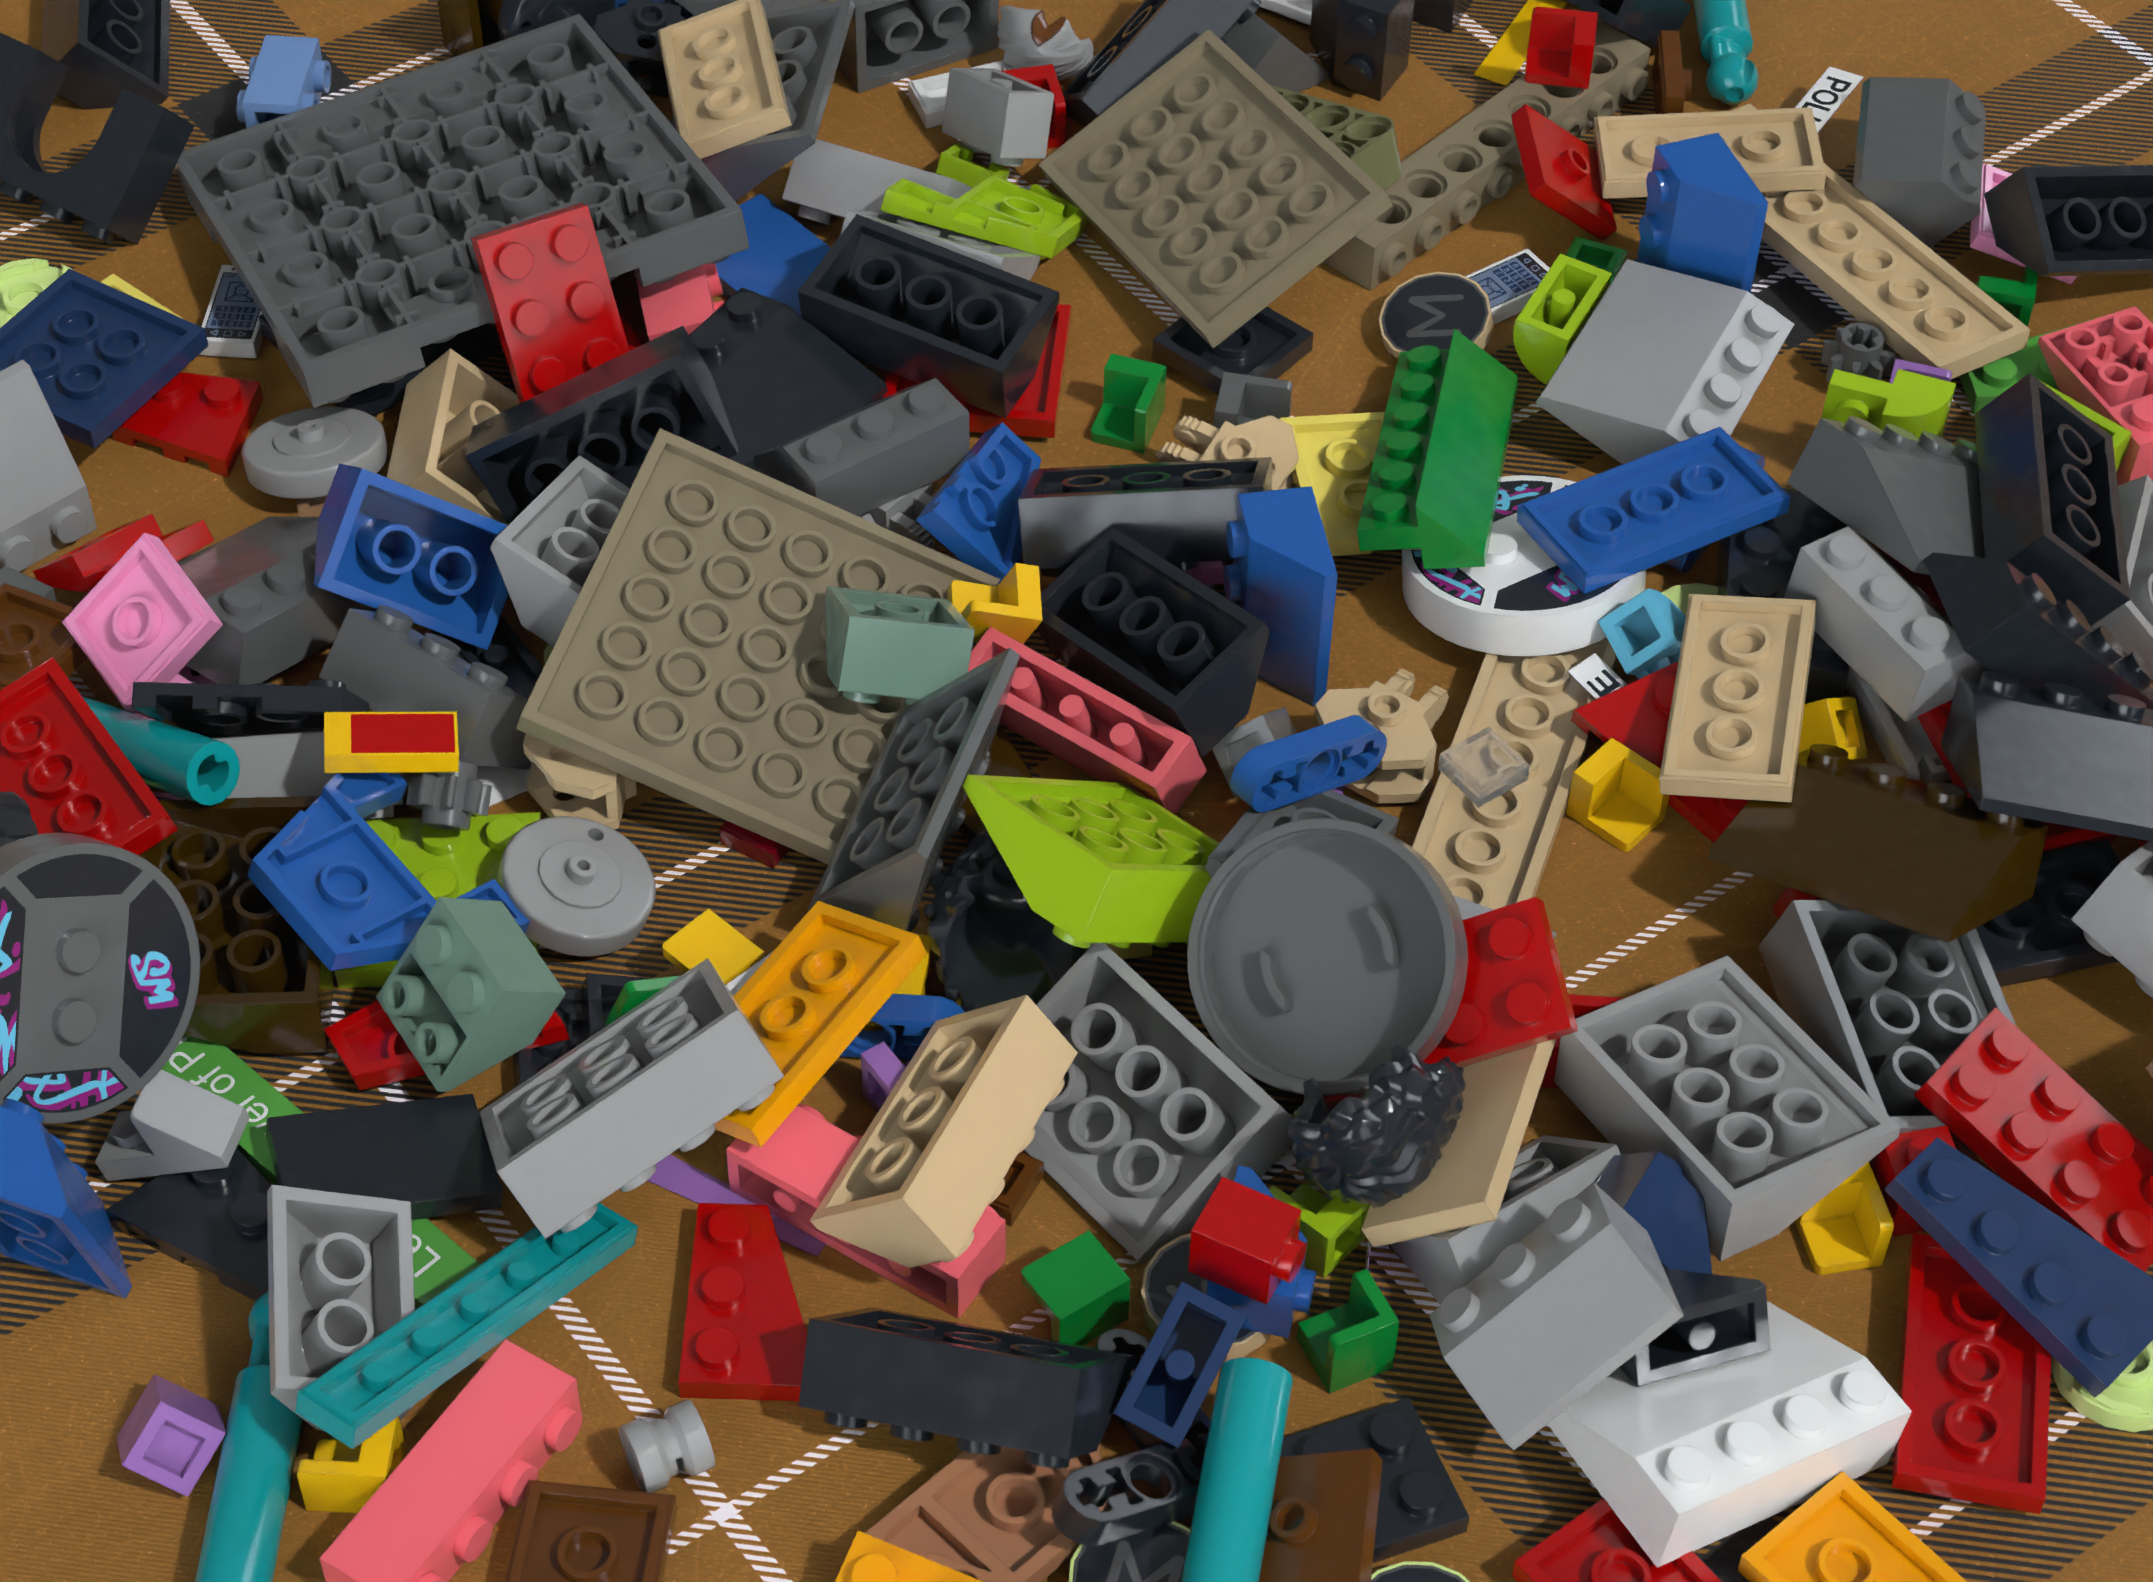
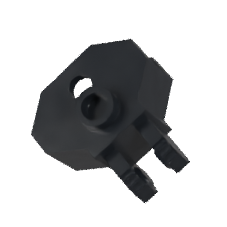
M628 0L627 5L599 14L596 18L594 32L646 94L662 97L670 96L657 31L686 20L681 16L682 6L675 0H665V3L651 0ZM635 72L645 76H653L648 79H642L637 77Z

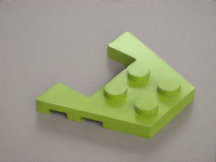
M959 143L941 153L936 174L952 178L972 187L971 190L955 199L902 178L886 189L880 209L893 215L1039 255L1040 260L1052 259L1084 234L1088 222L1086 217L1071 202L1038 184H1032L1029 191L1008 181L1010 170L1006 167L990 162L989 169H986L972 161L974 150Z

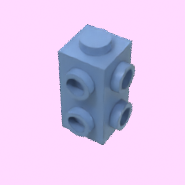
M265 35L259 55L252 56L250 60L247 89L240 90L238 94L237 117L240 123H246V128L320 103L321 94L328 93L330 90L331 66L329 61L322 60L319 38Z

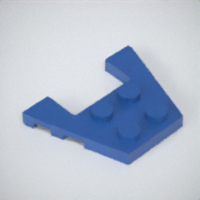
M337 773L323 787L322 793L305 812L300 810L252 860L247 877L330 971L400 960L437 902L363 819V817L402 799L407 782L399 773H342L341 775ZM495 879L457 897L462 899L502 901L524 934L526 933L530 920L516 908L508 894Z

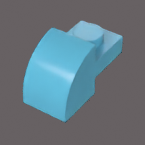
M1647 588L1598 621L1626 674L1636 675L1638 680L1679 661L1686 616L1668 597L1657 590Z

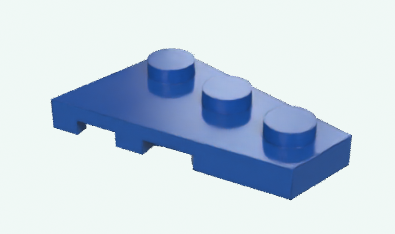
M1003 422L984 432L917 517L916 521L963 563L999 578L1000 583L1014 564L1020 563L1022 540L1018 498L1033 469H1039L1041 458Z

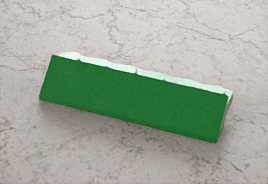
M1455 328L1450 349H1439L1435 346L1426 345L1399 353L1357 527L1360 551L1421 548L1424 569L1485 567L1519 386L1518 376Z

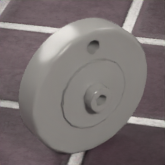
M315 407L281 415L258 427L245 440L242 446V458L246 477L256 489L276 497L305 499L328 495L339 463L378 473L387 461L388 449L384 428L374 416L347 407Z
M549 817L526 825L508 842L496 873V882L505 890L516 908L530 920L525 935L548 949L575 956L604 955L620 950L630 944L643 930L656 895L654 875L642 852L629 839L616 830L599 822L580 817Z

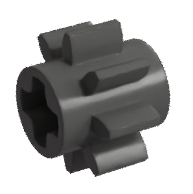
M1852 323L1844 328L1838 327L1834 340H1825L1820 363L1828 366L1827 381H1830L1834 369L1881 380V377L1891 376L1896 354L1887 351L1888 345L1878 328L1867 323Z
M459 761V772L411 774L406 805L416 806V809L422 810L421 825L444 830L469 831L471 817H476V815L488 816L492 785L483 784V781L477 780V765Z

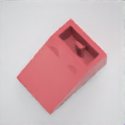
M2134 306L2040 336L2038 340L2039 347L2059 391L2132 432L2125 456L2116 472L2118 486L2148 475L2153 481V324Z

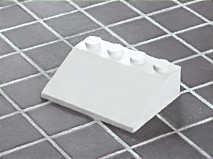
M1767 1301L1769 1351L1640 1387L1620 1368H1617L1547 1425L1658 1568L1690 1551L1698 1550L1808 1500L1842 1471L1853 1480L1886 1465L1912 1411L1867 1357Z

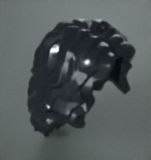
M988 831L979 833L972 839L969 846L958 855L951 866L942 870L932 879V888L936 891V895L932 904L926 906L924 913L925 917L930 920L927 934L931 939L933 961L937 966L936 972L939 982L945 985V995L957 1003L964 1012L1028 995L1037 1005L1089 949L1070 945L1056 937L1053 933L1055 925L1031 909Z
M1395 1045L1391 1049L1389 1060L1379 1065L1370 1073L1368 1079L1370 1087L1362 1098H1344L1335 1107L1330 1109L1326 1106L1315 1079L1310 1078L1304 1081V1103L1294 1111L1296 1118L1291 1120L1288 1126V1135L1293 1140L1291 1150L1293 1157L1296 1159V1169L1304 1173V1180L1311 1187L1317 1186L1329 1198L1338 1197L1347 1204L1350 1202L1359 1204L1369 1203L1373 1208L1382 1207L1392 1200L1401 1198L1403 1194L1413 1191L1428 1178L1432 1168L1435 1167L1436 1161L1442 1158L1440 1149L1449 1142L1451 1134L1457 1126L1464 1102L1461 1095L1466 1085L1463 1078L1464 1068L1458 1067L1455 1062H1451L1449 1056L1436 1063L1428 1064L1416 1059L1415 1055L1407 1048Z

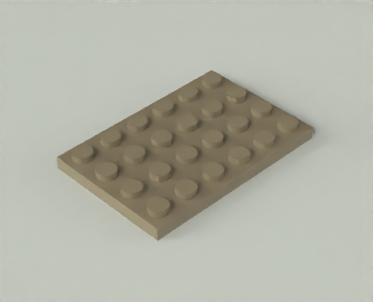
M1209 29L1038 164L1048 181L1086 217L1094 228L1213 349L1393 206L1386 191Z

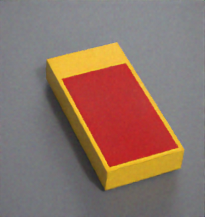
M324 712V773L459 772L457 712Z

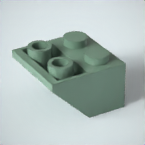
M439 897L380 989L376 999L437 1092H448L531 1045L566 993L502 901Z

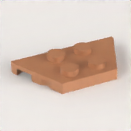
M1099 1444L1095 1452L1070 1459L1069 1467L1048 1468L1026 1463L1024 1461L1025 1451L1002 1446L1001 1453L994 1455L963 1451L865 1533L983 1582H1042L1068 1560L1080 1545L1067 1538L1056 1527L1052 1519V1506L1070 1473L1077 1469L1103 1462L1100 1456L1101 1445ZM1104 1506L1099 1507V1510H1100L1101 1512H1102Z

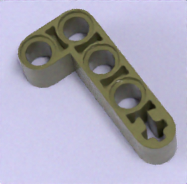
M1270 85L1384 190L1401 177L1402 167L1394 122L1391 118Z

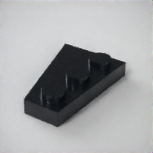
M325 679L309 681L307 686H284L269 683L243 685L133 682L132 708L157 721L209 738L324 731V712H369V703L347 690L345 683Z
M237 1148L227 1168L159 1175L106 1210L113 1228L130 1237L136 1232L159 1244L161 1253L181 1263L186 1259L217 1274L221 1284L254 1301L269 1291L267 1191L271 1184Z

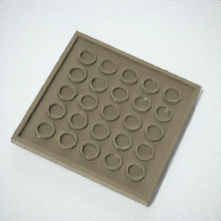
M660 428L520 715L516 729L829 864L901 710L910 705L905 703V698L884 695H881L879 703L852 701L843 697V691H838L827 675L825 595L827 586L947 599V588L954 580L998 586L1000 579Z

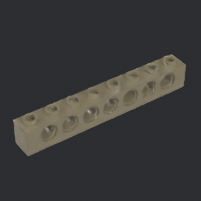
M1602 21L1597 22L1589 89L1527 83L1524 80V74L1401 162V177L1385 189L1393 206L1323 262L1370 291L1390 276L1398 275L1406 264L1425 250L1433 249L1443 237L1461 224L1464 225L1470 222L1477 212L1495 199L1503 198L1514 185L1525 178L1511 121V115L1526 104L1579 139L1594 127V117L1611 116L1630 100L1634 101L1642 95L1649 81L1647 67L1650 48Z

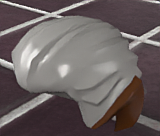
M1008 5L1000 7L1001 21L998 24L999 30L997 36L1000 38L998 48L1004 51V63L1011 65L1013 69L1053 64L1058 81H1063L1077 76L1093 58L1094 48L1092 41L1089 38L1079 40L1067 18L1060 17L1048 26L1044 10L1023 9Z

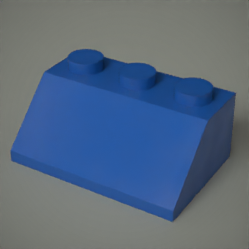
M1719 133L1656 146L1652 171L1647 174L1646 178L1648 196L1645 214L1639 220L1641 238L1638 256L1634 261L1746 290L1751 293L1768 208L1767 200Z
M339 463L317 523L314 586L375 609L379 605L392 607L410 616L415 624L488 650L509 594L490 547L494 539L508 525L366 469Z
M1312 486L1238 494L1236 520L1227 521L1226 524L1228 551L1230 557L1233 558V564L1225 565L1223 570L1226 598L1265 622L1270 630L1258 678L1311 706H1315L1327 690L1338 575Z
M4 1099L0 1106V1253L3 1256L126 1299L132 1284L105 1206L86 1181L88 1173L70 1161L64 1153L66 1145L60 1139L49 1134L42 1125L44 1116L40 1112L20 1101Z

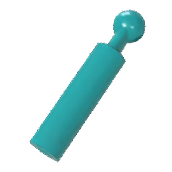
M1692 0L1702 57L1711 64L1707 70L1705 82L1710 95L1725 105H1738L1747 101L1757 89L1759 74L1754 63L1746 59L1753 46L1746 0Z
M83 697L147 786L209 806L221 803L231 795L238 782L240 766L235 750L227 743Z
M269 1291L254 1302L248 1316L249 1336L253 1344L248 1367L237 1374L225 1428L226 1434L223 1438L195 1582H273L303 1419L270 1394Z
M1234 1358L1224 1362L1220 1368L1181 1582H1259L1293 1384L1291 1374L1285 1368L1273 1362L1258 1358Z

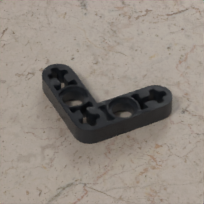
M1110 1329L1101 1335L1095 1348L1134 1355L1133 1370L1123 1390L1124 1393L1150 1342L1134 1331ZM1201 1407L1179 1449L1116 1416L1140 1448V1451L1077 1469L1070 1473L1052 1506V1519L1056 1527L1067 1538L1076 1543L1095 1546L1194 1515L1211 1422ZM1140 1479L1149 1482L1160 1490L1164 1498L1153 1499L1143 1495L1133 1487L1130 1480ZM1104 1506V1508H1103V1510H1102V1512H1101V1511L1099 1510V1507Z

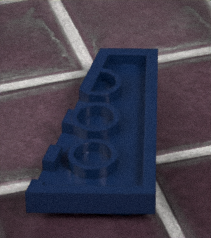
M1937 1137L1884 1189L2094 1398L2107 1389L2153 1340V1277Z

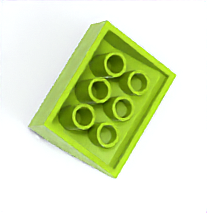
M967 775L963 784L965 792L1029 906L1034 912L1055 925L1053 933L1056 937L1080 948H1090L1092 943H1109L1121 948H1129L1131 943H1148L1161 948H1167L1171 942H1184L1188 944L1192 919L1198 902L1212 879L1205 868L1207 860L1219 845V842L1126 783Z

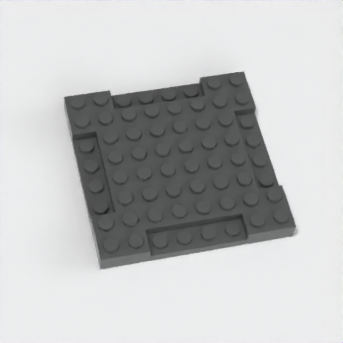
M580 14L182 151L175 166L185 196L213 242L219 241L274 332L280 353L314 408L326 403L341 402L353 393L380 383L398 381L408 373L425 367L421 347L432 343L447 342L464 331L486 323H495L470 239L472 237L583 203L589 207L609 281L615 280L620 274L632 271L643 287L653 283L668 282L680 273L705 264L722 262L730 255L750 248L742 209Z

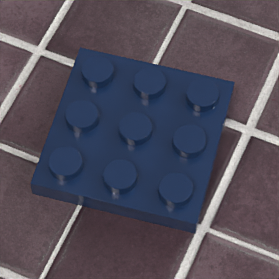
M68 269L0 328V371L24 360L30 366L61 433L95 449L208 347L205 328Z

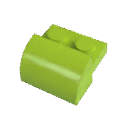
M1559 254L1515 320L1513 331L1514 346L1520 360L1527 370L1545 385L1549 382L1606 292L1612 273L1563 254Z
M1834 369L1821 418L1846 423L1849 416H1854L1875 425L1880 430H1883L1886 424H1892L1907 430L1917 438L1920 437L1922 431L1943 437L1956 383L1902 369L1897 370L1893 383Z

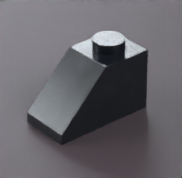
M1664 1268L1684 1316L1619 1368L1640 1387L1769 1351L1766 1285L1757 1279Z

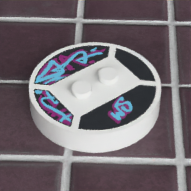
M1503 476L1499 488L1485 567L1424 569L1421 548L1402 549V592L1405 602L1415 618L1427 629L1447 641L1490 654L1542 656L1576 650L1606 638L1598 621L1645 590L1646 570L1583 594L1516 521L1518 505L1576 482L1546 476Z

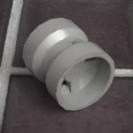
M689 1399L667 1407L663 1419L660 1421L656 1419L648 1422L639 1418L619 1427V1436L627 1462L642 1492L654 1493L666 1488L670 1478L678 1475L680 1471L695 1476L715 1467V1457L707 1431L696 1407Z

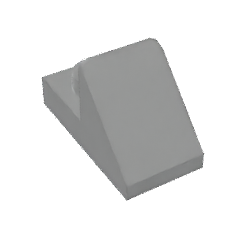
M160 1070L142 1088L132 1110L118 1113L95 1163L107 1181L227 1168L250 1116L244 1107L164 1070Z

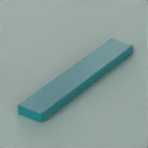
M601 1203L596 1204L597 1211L587 1222L570 1232H562L559 1229L545 1239L535 1226L298 1391L295 1412L351 1449H354L634 1246L638 1226Z

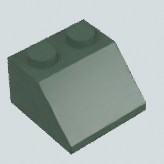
M827 586L825 595L827 675L837 690L843 691V697L861 703H879L881 695L903 697L906 704L912 705L968 672L975 629L948 599Z

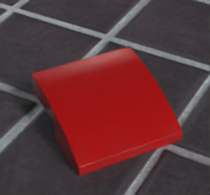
M151 513L109 530L37 568L33 573L38 581L51 587L68 591L90 592L144 533L159 537L176 562L212 543L214 539L204 519L163 535Z

